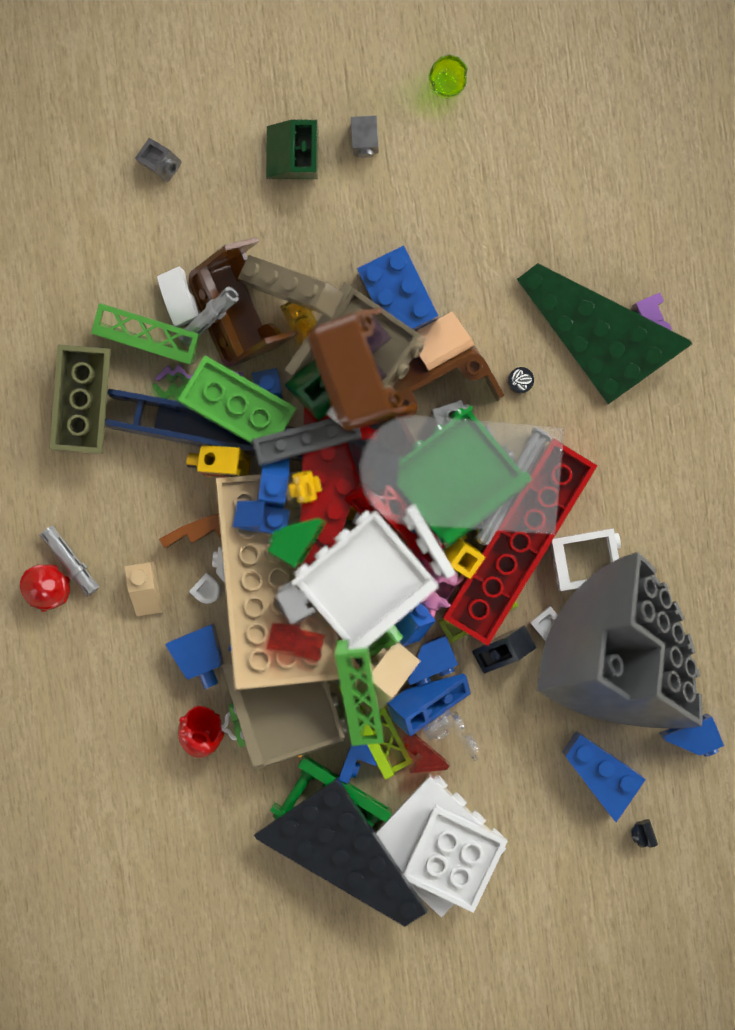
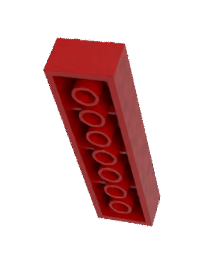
M554 438L550 439L529 472L532 478L529 485L516 494L490 543L485 545L481 551L485 559L471 579L466 577L450 602L451 606L447 607L442 618L489 646L598 465Z

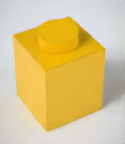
M462 538L443 552L452 568L470 579L485 559V556L476 547Z

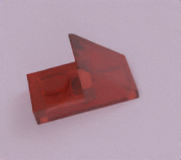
M272 623L266 649L319 662L325 635L300 629L301 626Z
M405 733L403 736V740L406 742L404 747L415 756L418 753L421 755L409 769L410 773L442 771L450 767L449 761L417 734L409 736Z

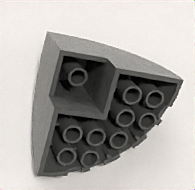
M639 552L626 555L601 568L588 578L563 606L551 627L544 646L537 681V691L566 708L609 722L648 728L701 727L703 712L702 694H697L696 678L700 677V673L694 659L691 657V654H695L691 635L684 632L681 624L684 616L677 601L672 602L666 582L660 583L654 575L656 574V569Z

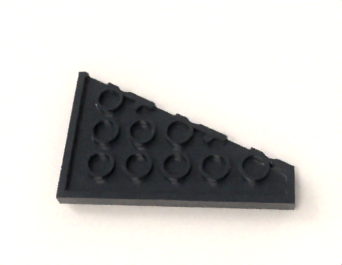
M336 778L254 834L256 840L404 927L425 915L428 911L339 778Z

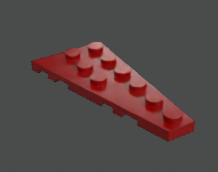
M304 407L303 426L319 422ZM325 415L320 421L331 419V417ZM370 427L359 428L362 439H376L378 430ZM348 443L307 453L302 456V472L311 471L313 477L318 476L322 491L316 492L317 499L301 503V522L316 518L327 522L302 565L305 563L308 566L312 565L317 560L314 555L325 546L331 549L337 543L334 538L343 530L351 508L345 497L352 490L356 489L360 483Z

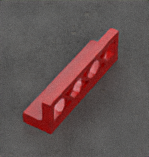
M363 482L345 497V500L360 515L366 511L372 514L376 510L425 569L430 567L429 563L433 561L428 552L423 554L416 543V540L419 539L417 533H411L402 519L405 516L403 511L408 507V504L390 486L379 490V496L375 495L368 488L369 485ZM388 502H393L397 506L398 514H393L389 510ZM429 528L441 550H443L445 546Z

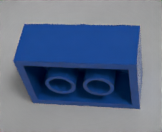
M404 245L357 268V274L370 300L414 331L438 319L434 305Z

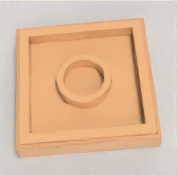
M453 312L416 331L426 338L423 342L425 346L418 356L428 371L474 346L472 338Z

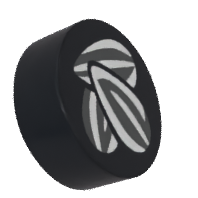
M525 367L515 368L508 376V385L515 393H526L534 384L533 373Z

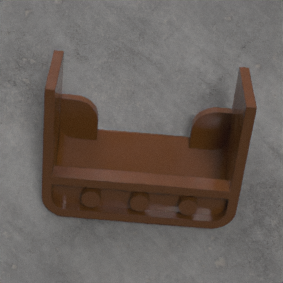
M257 237L222 246L189 274V285L201 312L206 308V304L211 299L217 298L226 287L233 288L238 294L239 300L227 309L225 316L222 319H217L208 328L222 362L228 367L241 364L276 349L298 335L297 329L281 334L280 330L272 323L262 325L245 283L238 279L247 260L245 252L259 242Z
M381 308L360 310L317 325L308 331V341L337 420L346 431L383 423L418 408L416 403L402 406V397L399 392L391 387L384 388L366 338L372 335L374 328L372 318L382 314Z
M475 346L429 371L420 357L417 356L408 364L409 370L401 380L398 379L393 386L394 390L398 391L402 397V406L416 403L418 407L417 400L412 393L413 391L459 367L462 375L468 380L477 381L484 377L496 401L501 400L505 396L487 362ZM417 409L395 417L410 447L415 443V440L404 421L411 418Z

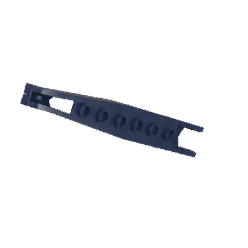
M108 389L107 396L110 398L137 403L133 424L105 419V428L199 447H236L249 455L256 456L251 443L176 400ZM145 405L159 407L154 428L141 426ZM303 455L290 458V460L302 461Z

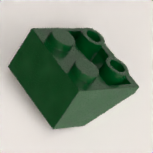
M291 119L267 126L266 179H318L319 127L317 120Z
M315 359L284 384L318 421L327 415L332 407Z

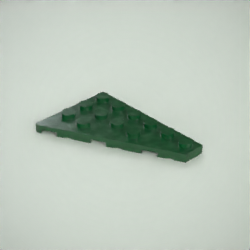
M537 263L517 278L518 282L607 404L613 402L693 344L689 338L602 296L540 263Z

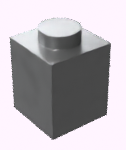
M377 115L351 117L353 155L358 154V157L368 158L374 156V153H379Z

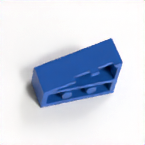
M576 731L562 752L617 823L646 779Z

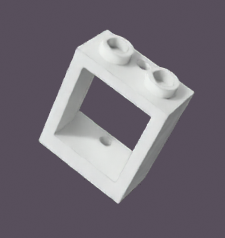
M614 529L570 535L552 540L550 548L559 591L579 588L587 580L570 582L563 544L606 537L610 561L613 562L619 559L617 549L621 548L620 536L618 533H614Z

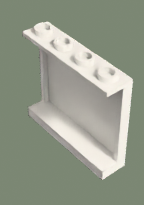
M376 510L372 514L368 511L355 520L358 526L351 532L347 528L334 538L337 543L331 549L327 546L322 548L314 555L317 560L312 565L308 566L305 563L293 573L296 578L291 582L293 585L296 584L301 591H304L307 598L343 640H348V649L368 647L438 588V583Z
M430 773L427 774L424 782L391 815L387 823L385 822L375 832L402 872H404L435 805L502 837L503 835L495 828L490 830L484 825L486 820L476 810L473 812L465 807L467 802L457 792L454 795L446 789L448 784L438 774L434 777ZM410 883L418 896L440 917L454 905V903Z

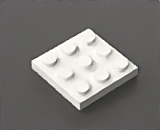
M435 805L403 874L410 883L474 913L506 846L507 839Z

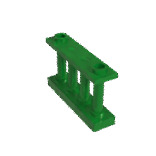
M304 754L298 765L302 769L300 771L301 776L282 806L276 802L273 803L270 809L274 813L272 815L273 818L277 819L294 807L310 780L316 778L323 782L322 787H324L336 778H339V775ZM341 781L356 805L367 810L366 819L372 828L380 820L387 823L392 815L391 808L350 782L345 783Z

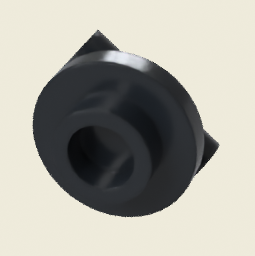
M650 819L637 821L631 830L634 843H637L640 848L657 846L658 842Z

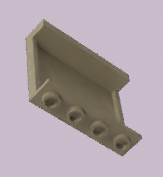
M344 282L339 289L343 295L333 317L322 314L315 326L360 310L381 307ZM381 308L382 314L372 318L374 322L373 333L366 340L384 388H393L398 379L401 380L408 372V364L412 358H416L422 352L425 346L423 342L426 338ZM308 336L285 368L292 376H295L315 359Z
M232 663L222 666L254 770L345 741L344 733H347L348 730L344 718H338L336 708L340 706L336 693H330L328 684L332 683V681L235 690Z

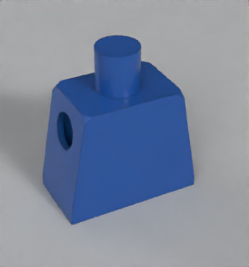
M214 623L165 644L187 680L199 675L204 689L219 683L213 669L223 665V658Z

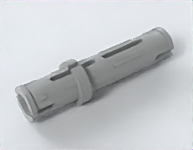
M226 287L217 298L211 299L206 304V308L184 329L200 335L203 334L217 319H222L227 309L239 300L237 292L231 287ZM181 335L179 340L184 345L190 346L192 338Z
M54 526L47 528L40 534V537L47 543L51 551L68 571V577L71 580L74 579L86 597L100 588L87 571L88 567L86 564L81 563Z

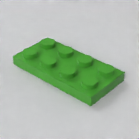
M207 356L203 357L178 399V402L251 444L252 439L284 431L297 410L295 406Z

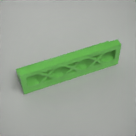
M99 303L91 334L180 362L193 364L196 361L197 352L195 350L200 334L106 304ZM104 310L113 313L118 324L111 326L101 323ZM120 316L127 317V319L122 321ZM132 319L136 320L143 331L139 334L130 332L124 324ZM144 323L149 324V325H152V326L147 329V327L145 326ZM156 327L162 328L168 339L163 342L155 340L149 331ZM169 331H172V332H175V333H178V334L172 336ZM181 335L191 337L189 350L178 347L174 339Z
M348 640L337 641L335 658L352 746L384 743L368 647L348 649ZM363 657L364 664L359 670L353 667L351 658ZM358 678L368 684L367 689L363 693L357 690L356 680ZM362 701L372 707L367 716L361 712L360 703ZM368 724L376 729L377 735L364 736V726Z

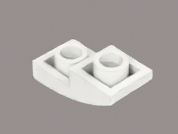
M179 266L157 276L166 308L174 326L181 327L190 323L198 316L195 298L188 289L185 271Z

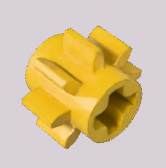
M303 471L292 475L293 482L288 483L291 498L297 497L298 503L313 501L317 499L316 492L322 491L318 476L313 477L311 471Z

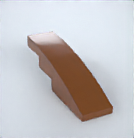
M219 513L184 525L161 537L159 540L164 548H168L188 536L191 543L199 541L213 531L221 538Z

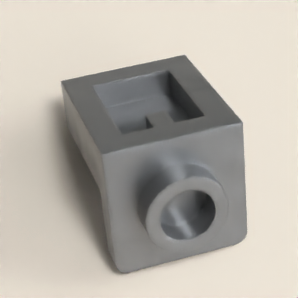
M150 137L135 157L140 164L159 175L166 182L170 181L182 164V161L172 151Z

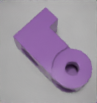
M660 292L632 305L635 312L672 330L670 324L664 321L658 305L664 302Z

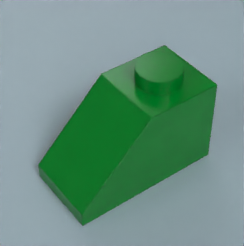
M316 518L281 527L279 531L275 530L268 541L270 547L267 551L294 568H300L327 522Z

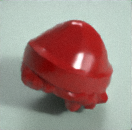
M35 565L24 571L20 580V591L31 607L46 612L67 602L70 594V578L64 576L56 565Z
M197 706L189 710L183 717H180L178 739L185 752L196 758H204L217 750L225 734L222 731L221 717L218 713H215L209 707Z

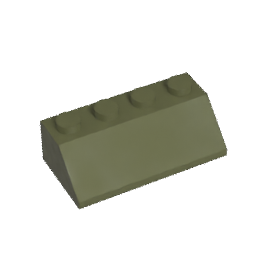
M58 345L49 449L103 454L111 349Z

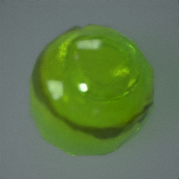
M450 54L441 56L433 63L429 70L428 82L432 92L444 99L457 97L467 85V65L460 57Z

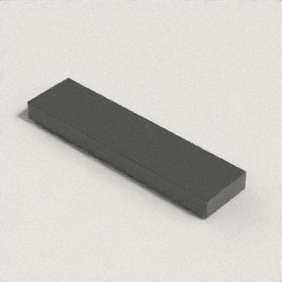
M331 418L252 439V444L258 465L263 466L348 443V440L362 439L360 429L346 431Z

